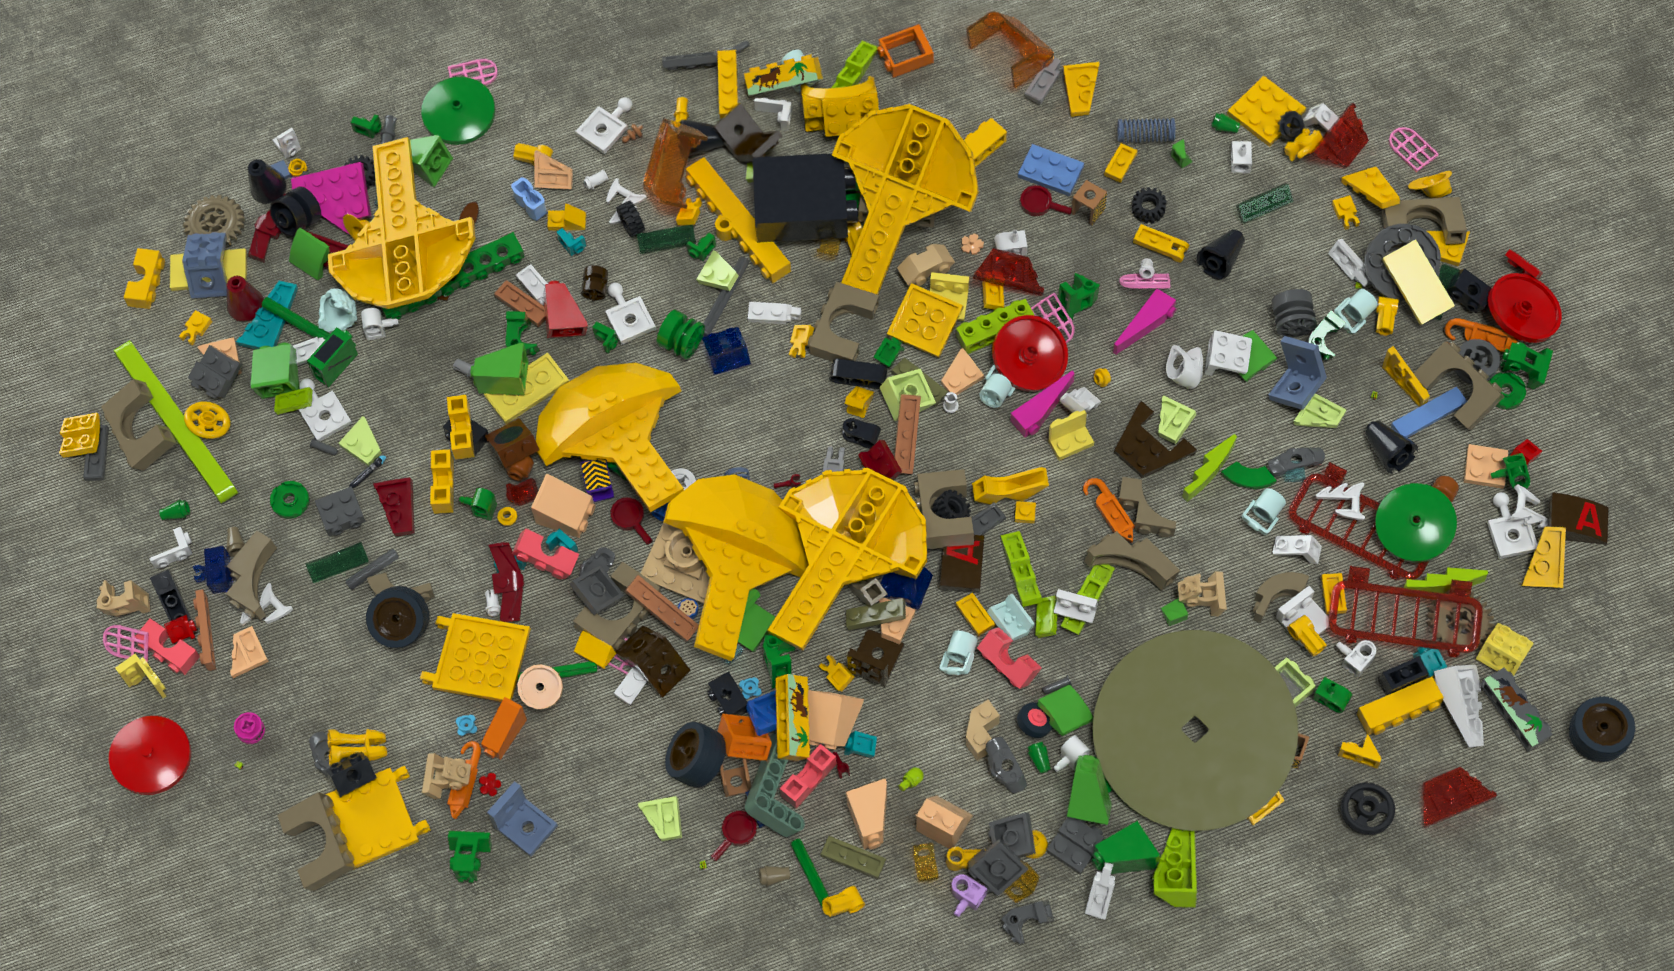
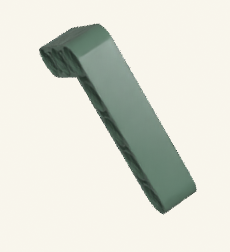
M776 731L770 737L772 744L767 761L761 760L745 802V810L750 816L782 836L791 837L801 831L805 823L801 815L774 799L788 761L777 759Z

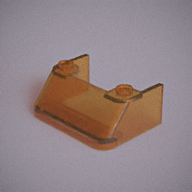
M990 12L966 28L968 44L971 50L999 30L1020 47L1019 52L1023 59L1011 67L1012 82L1015 89L1054 61L1053 50L1015 17L998 12Z
M664 118L660 123L645 174L644 190L658 203L687 209L688 205L682 201L686 194V188L681 180L691 147L696 148L701 143V140L707 141L708 137L698 129Z

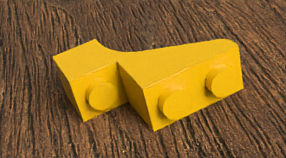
M1039 467L1005 477L983 476L973 482L972 486L974 500L991 505L1005 497L1025 501L1047 488L1049 483L1046 468Z

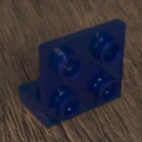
M738 327L728 328L718 333H710L702 338L714 375L751 364L747 345Z
M925 566L916 579L894 572L884 574L880 583L887 592V595L884 597L903 598L911 608L919 610L933 574Z

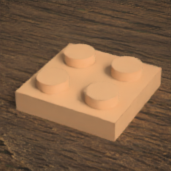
M1469 444L1464 483L1504 489L1506 476L1492 479L1491 473L1505 469L1503 458L1508 457V450Z

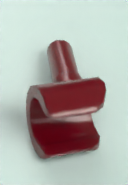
M794 474L790 480L774 483V488L785 486L797 488L801 486V482L795 483L794 480H799L800 475Z
M834 751L832 754L836 756L838 777L843 779L842 773H848V776H850L849 765L843 763L838 753Z

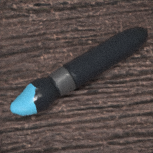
M386 456L377 457L369 467L351 481L349 487L355 488L362 483L377 467H381Z

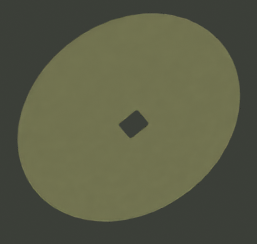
M1183 630L1157 636L1133 649L1115 666L1101 688L1096 702L1093 718V741L1096 756L1100 760L1105 778L1112 789L1130 808L1145 818L1166 827L1188 831H1208L1227 827L1250 817L1276 795L1284 784L1295 759L1298 743V719L1291 693L1285 681L1275 667L1257 650L1225 634L1204 630ZM1194 716L1209 729L1196 743L1181 730Z

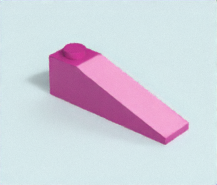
M1156 289L1114 343L1113 353L1117 355L1162 325L1168 317L1172 318L1176 312V300L1161 290Z
M1073 371L1011 412L1010 421L1024 438L1028 435H1034L1039 431L1061 397L1074 382L1075 373Z

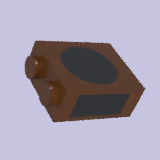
M520 418L485 435L492 452L504 468L540 450L533 434Z

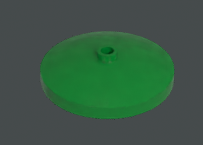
M453 77L439 82L426 94L421 108L422 120L430 135H438L443 143L451 145L467 144L482 137L490 129L496 113L494 99L489 89L481 82L468 77Z
M1411 483L1395 488L1384 497L1376 513L1375 527L1380 543L1391 555L1406 562L1422 563L1437 558L1449 548L1455 537L1457 517L1452 503L1440 490L1426 484ZM1417 518L1420 522L1414 523L1413 519Z

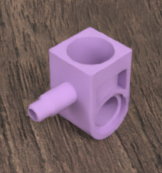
M956 876L952 881V894L960 903L956 907L954 915L959 917L967 906L976 911L987 895V888L969 876ZM965 884L968 888L965 891H959L957 886Z

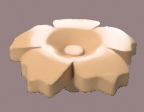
M975 233L969 235V238L964 236L961 249L963 252L970 253L971 251L972 255H976L984 247V242L981 239L978 240V235Z

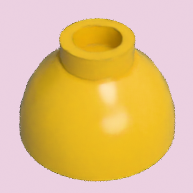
M1032 830L1036 854L1026 857L1035 859L1045 854L1048 842L1043 833Z

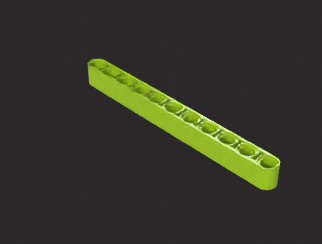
M129 340L114 349V353L132 379L146 382L153 396L149 403L166 427L170 429L173 437L222 504L238 494V491L200 437L193 434L187 428L184 422V415L132 342Z

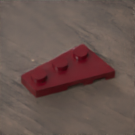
M411 477L373 483L393 534L396 537L414 534L413 480Z

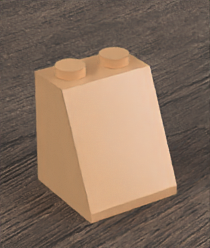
M546 474L531 510L536 524L556 531L561 529L565 534L580 538L581 533L587 529V520L589 515H593L595 504L591 495Z
M808 690L809 744L819 746L820 743H824V747L829 749L845 746L864 699L832 692Z
M886 779L846 792L847 806L864 849L878 848L884 841L887 805Z
M936 795L926 798L916 815V831L951 849L956 846L973 815Z

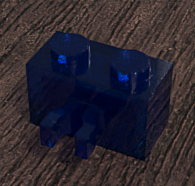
M224 546L204 549L205 566H193L195 572L202 571L203 573L194 576V580L202 582L206 579L207 586L213 594L227 592L233 586L230 576L231 572L226 567L231 562L228 551Z

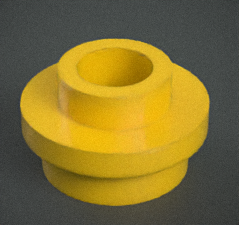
M294 159L290 162L288 170L292 176L299 177L303 171H307V165L301 159Z
M1098 368L1095 370V383L1100 387H1105L1110 383L1111 376L1107 369Z
M504 507L498 512L497 518L500 524L511 526L517 520V513L511 507ZM510 514V517L505 518L504 515Z

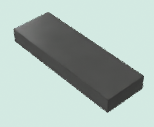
M100 425L97 451L85 454L83 475L85 481H102L105 479L109 433L107 425Z
M995 502L972 517L974 535H984L1006 520V516Z

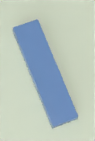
M1456 386L1392 422L1391 426L1395 431L1408 438L1458 410L1467 400Z

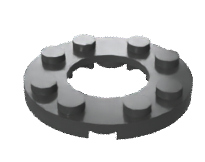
M1395 224L1382 229L1370 241L1365 253V271L1369 282L1381 295L1405 301L1395 281L1386 271L1385 264L1382 261L1388 250L1396 244H1409L1416 240L1436 275L1439 276L1440 250L1434 238L1423 228L1411 224Z

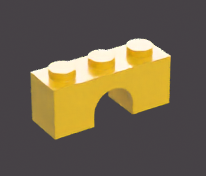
M137 248L133 266L137 274H144L145 276L138 282L128 281L123 298L128 307L150 309L151 304L154 303L156 298L155 290L156 286L160 284V272L164 269L165 259L160 251Z
M467 396L447 397L448 415L452 430L450 432L451 449L454 458L457 460L475 457L470 405Z
M450 449L432 450L431 470L433 486H431L430 492L432 510L434 514L454 513L453 455Z

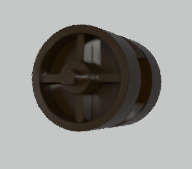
M597 265L585 267L581 295L592 301L603 300L606 297L608 270Z

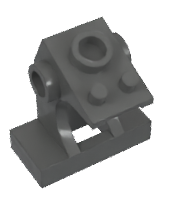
M1038 901L1011 909L1001 918L1004 922L1002 926L1009 935H1014L1011 938L1014 943H1025L1022 927L1026 920L1034 918L1039 923L1054 921L1049 901Z

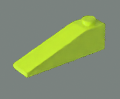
M1172 828L1165 850L1154 873V894L1174 907H1196L1197 886L1195 831Z

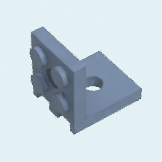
M213 232L211 234L188 235L182 263L191 298L227 296V278L222 261L227 241L226 233ZM203 277H208V278H210L212 281H210V282H205V281L202 280V278H203Z
M1284 336L1280 342L1288 369L1268 396L1271 401L1303 410L1327 376L1318 345Z
M515 781L487 812L493 827L530 857L558 827L555 821L526 799L522 787ZM528 823L533 824V831L529 833L523 831L524 825Z

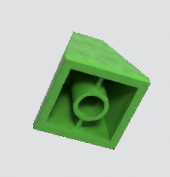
M438 135L410 140L413 171L432 187H435L451 163L452 155Z

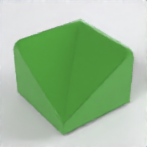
M1184 140L1172 145L1171 156L1180 168H1184L1192 163L1191 158L1185 152Z
M1179 598L1161 608L1168 626L1188 619V612L1184 604L1179 602Z

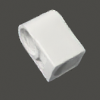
M1232 141L1231 173H1250L1252 166L1251 141Z
M1013 230L1012 232H1003L995 236L998 257L1009 258L1027 255L1025 230Z
M368 308L361 312L363 331L367 340L385 338V327L398 324L397 318L383 320L381 312L377 308Z
M1367 640L1359 642L1353 650L1341 642L1336 645L1347 656L1343 661L1342 667L1357 679L1373 662L1376 655L1375 645ZM1360 651L1368 652L1369 656L1362 655Z
M1076 735L1072 736L1061 747L1060 757L1062 759L1054 766V770L1058 772L1067 765L1075 770L1078 757L1089 755L1090 749Z

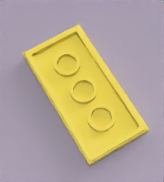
M1416 240L1382 258L1383 263L1420 325L1455 306Z
M246 249L225 250L222 261L227 282L233 276H242L247 280ZM184 254L170 255L171 291L189 290L182 263ZM203 277V278H202V280L205 281V282H210V281H212V280H211L210 278H208V277Z
M546 353L528 365L525 395L485 393L484 396L503 422L508 424L554 394L560 386L569 382V379L549 353Z

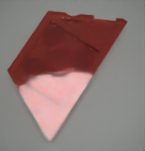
M1354 102L1348 105L1310 154L1312 156L1346 168L1368 143L1369 140L1366 132L1363 130L1361 118H1357L1354 110L1357 108Z
M993 248L973 275V279L1040 296L1044 293V288L1040 287L1036 280L1038 275L1032 268L1029 257Z
M1462 767L1430 779L1422 785L1423 826L1428 828L1495 799L1497 794L1493 790L1491 792L1484 787L1477 778L1471 777Z

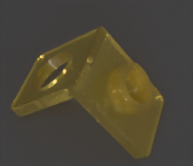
M842 238L822 239L820 249H817L816 252L838 256Z
M933 843L914 845L913 853L918 881L924 882L939 879ZM922 849H927L930 851V853L926 856L918 855L919 851Z
M1026 863L1028 870L1004 890L1015 903L1033 894L1040 878L1028 863ZM1019 887L1022 889L1023 894L1016 895L1012 892L1011 888Z

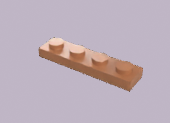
M901 394L894 458L900 466L902 473L913 474L921 396Z
M639 575L626 588L625 592L685 642L698 629L699 625Z
M203 589L195 591L196 598L193 599L195 610H198V616L195 617L197 628H200V634L197 635L199 646H202L200 661L202 665L206 666L208 671L216 670L208 597Z

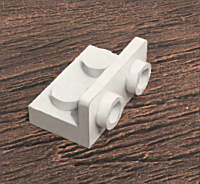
M1058 589L1056 594L1057 602L1054 609L1055 614L1093 623L1098 607L1097 599Z

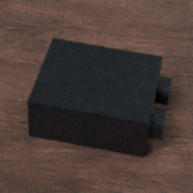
M832 153L753 158L757 243L848 238L847 223H858L857 200H846V190H856V181L851 167H844V160L832 156Z

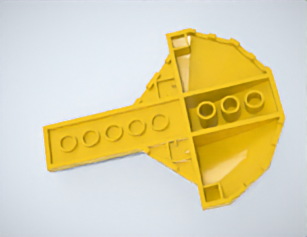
M906 104L870 111L845 133L839 135L832 156L849 162L869 211L841 283L878 295L905 226L953 205L969 212L972 211L979 194L973 152L949 119L914 105Z
M408 137L373 146L378 210L374 213L375 217L373 220L366 224L359 232L358 238L353 245L350 244L346 250L328 254L329 273L354 300L386 309L429 299L459 273L476 239L472 217L451 221L416 201L411 142Z
M639 363L596 366L560 386L538 417L536 443L540 450L537 451V454L546 466L562 457L571 458V456H581V459L597 460V458L607 459V462H615L643 503L652 512L670 502L684 491L682 485L650 443V434L658 421L660 408L663 407L665 400L680 393L681 388L670 373Z
M863 468V470L850 471V469H844V471L835 472L826 470L822 472V475L812 480L809 479L805 481V484L797 488L793 487L788 491L778 508L797 522L809 565L768 629L769 634L803 651L844 585L890 572L915 579L918 577L927 562L926 519L908 493L906 486L869 468Z
M735 474L696 480L669 502L664 518V523L681 529L684 535L689 537L693 544L694 552L699 560H702L705 564L706 572L710 577L694 647L732 661L735 656L749 591L789 573L801 578L809 565L797 522L778 508L782 499L774 490Z

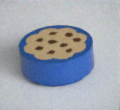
M686 598L678 605V608L691 619L697 616L699 609L695 600Z

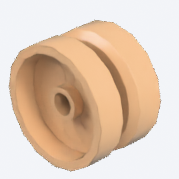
M542 664L533 665L525 669L517 684L521 700L529 707L535 709H545L555 705L563 692V681L559 673L552 667ZM542 683L544 689L539 691L536 688L537 684Z

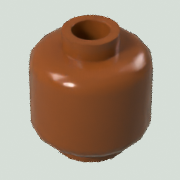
M530 455L506 467L507 475L516 481L528 478L534 461Z
M1449 476L1437 477L1432 487L1445 494L1451 503L1459 491L1458 483Z

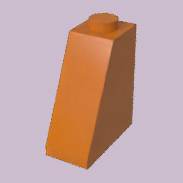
M507 697L503 698L481 742L484 754L492 759L494 757L502 759L527 721L523 707Z

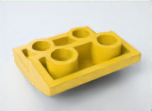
M98 413L64 418L60 434L64 439L59 452L63 458L95 453L97 451L100 435V417Z

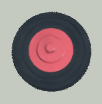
M1027 703L1020 709L1017 715L1018 726L1026 735L1032 738H1043L1053 728L1049 724L1050 717L1037 706L1038 703Z

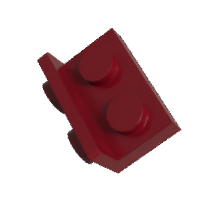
M879 440L868 452H860L858 454L865 468H869L891 480H894L902 473L885 440Z

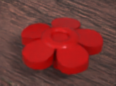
M488 773L487 777L481 776L479 783L484 786L480 787V792L482 794L488 793L489 796H495L497 794L496 788L501 787V781L495 780L496 775L494 773Z

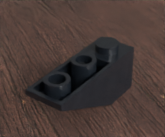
M170 569L150 577L169 621L185 615L188 616L189 621L192 620Z

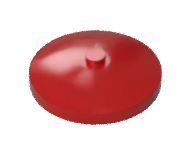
M1511 273L1498 279L1490 289L1488 296L1490 312L1497 324L1510 336L1528 343H1539L1548 340L1559 329L1562 320L1559 302L1553 292L1538 279L1526 274Z
M1022 315L1011 319L1000 328L993 342L992 356L998 373L1009 379L1013 387L1022 391L1036 392L1046 389L1061 378L1068 363V348L1062 333L1050 321L1039 316Z
M162 716L141 717L125 725L113 739L109 750L110 770L118 783L132 793L139 795L159 794L175 786L187 772L191 761V744L184 730L173 720Z

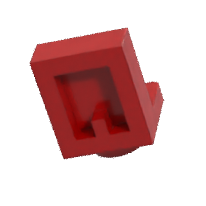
M1526 439L1515 447L1510 456L1522 453L1528 466L1540 456L1542 450Z
M187 615L164 624L172 644L187 637L195 638L196 625L193 619L189 621Z

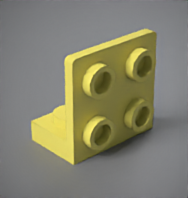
M931 272L930 291L963 305L964 308L958 320L964 321L969 291V277Z
M1085 410L1081 412L1075 411L1069 417L1057 419L1051 423L1048 442L1059 461L1094 446V441L1085 427L1087 416Z
M1497 623L1481 648L1476 660L1496 671L1505 667L1514 676L1534 643L1527 637L1512 631L1508 626Z
M134 654L115 667L128 687L137 685L142 681L143 677L147 676L162 698L166 697L163 692L166 689L143 657L139 659Z

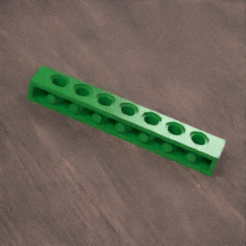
M514 232L469 252L459 273L455 275L456 279L448 281L429 299L391 309L380 308L386 319L397 318L399 320L402 315L408 312H416L421 306L434 303L442 295L447 297L459 288H466L476 280H483L493 272L502 271L505 269V266L519 263L522 261V258H525L524 251ZM500 252L508 253L504 257L498 256ZM483 260L491 261L487 265L481 264ZM466 268L473 269L470 273L464 272Z

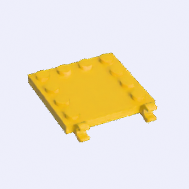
M452 613L451 618L437 616V628L448 629L436 674L422 671L420 676L422 683L427 685L433 684V690L500 702H502L504 697L512 700L531 631L530 626Z
M405 766L396 769L395 772H392L391 768L375 774L376 779L342 797H339L334 791L325 794L333 801V810L340 820V829L347 838L346 845L354 857L355 869L418 843L419 835L431 831L426 820L420 821L413 826L397 782L410 777Z

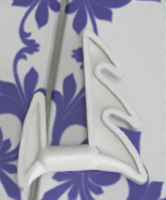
M616 178L608 192L607 204L611 203L617 193L626 197L623 203L631 200L634 205L645 200L646 195L632 193L620 186L619 180ZM617 211L610 219V225L621 222Z
M1363 482L1351 486L1345 492L1343 491L1348 486L1347 483L1338 486L1331 493H1329L1331 491V486L1316 494V499L1352 500V510L1336 509L1335 514L1349 519H1365V516L1360 513L1359 499L1360 491L1364 487Z
M1516 485L1514 489L1518 493L1517 508L1515 513L1511 515V519L1521 520L1528 517V520L1524 522L1525 525L1540 522L1537 526L1538 528L1548 527V518L1525 507L1526 500L1535 505L1540 503V500L1524 487Z
M268 583L261 595L260 605L264 610L272 604L276 610L265 619L267 624L282 618L293 610L292 606H284L272 592V585ZM243 612L240 623L245 625L251 618Z

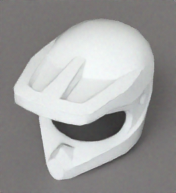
M1173 345L1166 364L1167 376L1180 386L1188 389L1195 388L1202 379L1203 356L1201 348L1196 347L1186 353L1178 345ZM1179 355H1182L1184 358L1178 369H1174V360Z

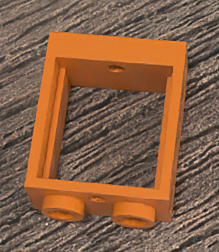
M919 24L879 39L878 54L880 58H884L885 68L887 72H891L893 78L934 63V52ZM915 40L922 55L894 64L888 50Z
M722 714L718 732L724 737L727 756L767 761L772 744L768 733L758 736L750 717Z

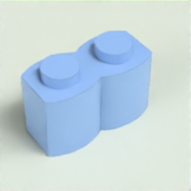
M521 177L511 184L515 201L526 209L529 217L537 221L547 214L543 196L538 191L533 190L532 184L527 179Z

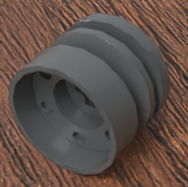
M1293 289L1274 296L1272 307L1273 313L1276 316L1275 324L1279 335L1287 337L1302 336L1310 333L1317 327L1315 311H1313L1312 294L1309 291Z

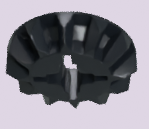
M1288 111L1280 116L1281 120L1278 122L1280 129L1278 131L1282 134L1281 138H1285L1287 141H1294L1302 133L1304 121L1298 112ZM1290 123L1295 128L1290 129L1287 124Z

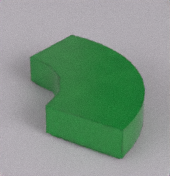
M1238 461L1221 471V475L1227 481L1238 487L1263 489L1276 484L1277 481L1265 466L1247 468Z

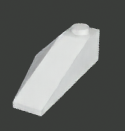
M1453 666L1434 671L1435 682L1444 697L1443 701L1468 746H1484L1483 723L1479 718V710L1482 709V703L1478 702V692L1481 691V683L1477 666Z

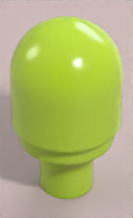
M917 767L911 768L904 774L903 782L898 785L899 789L904 792L908 787H916L924 778L923 771Z

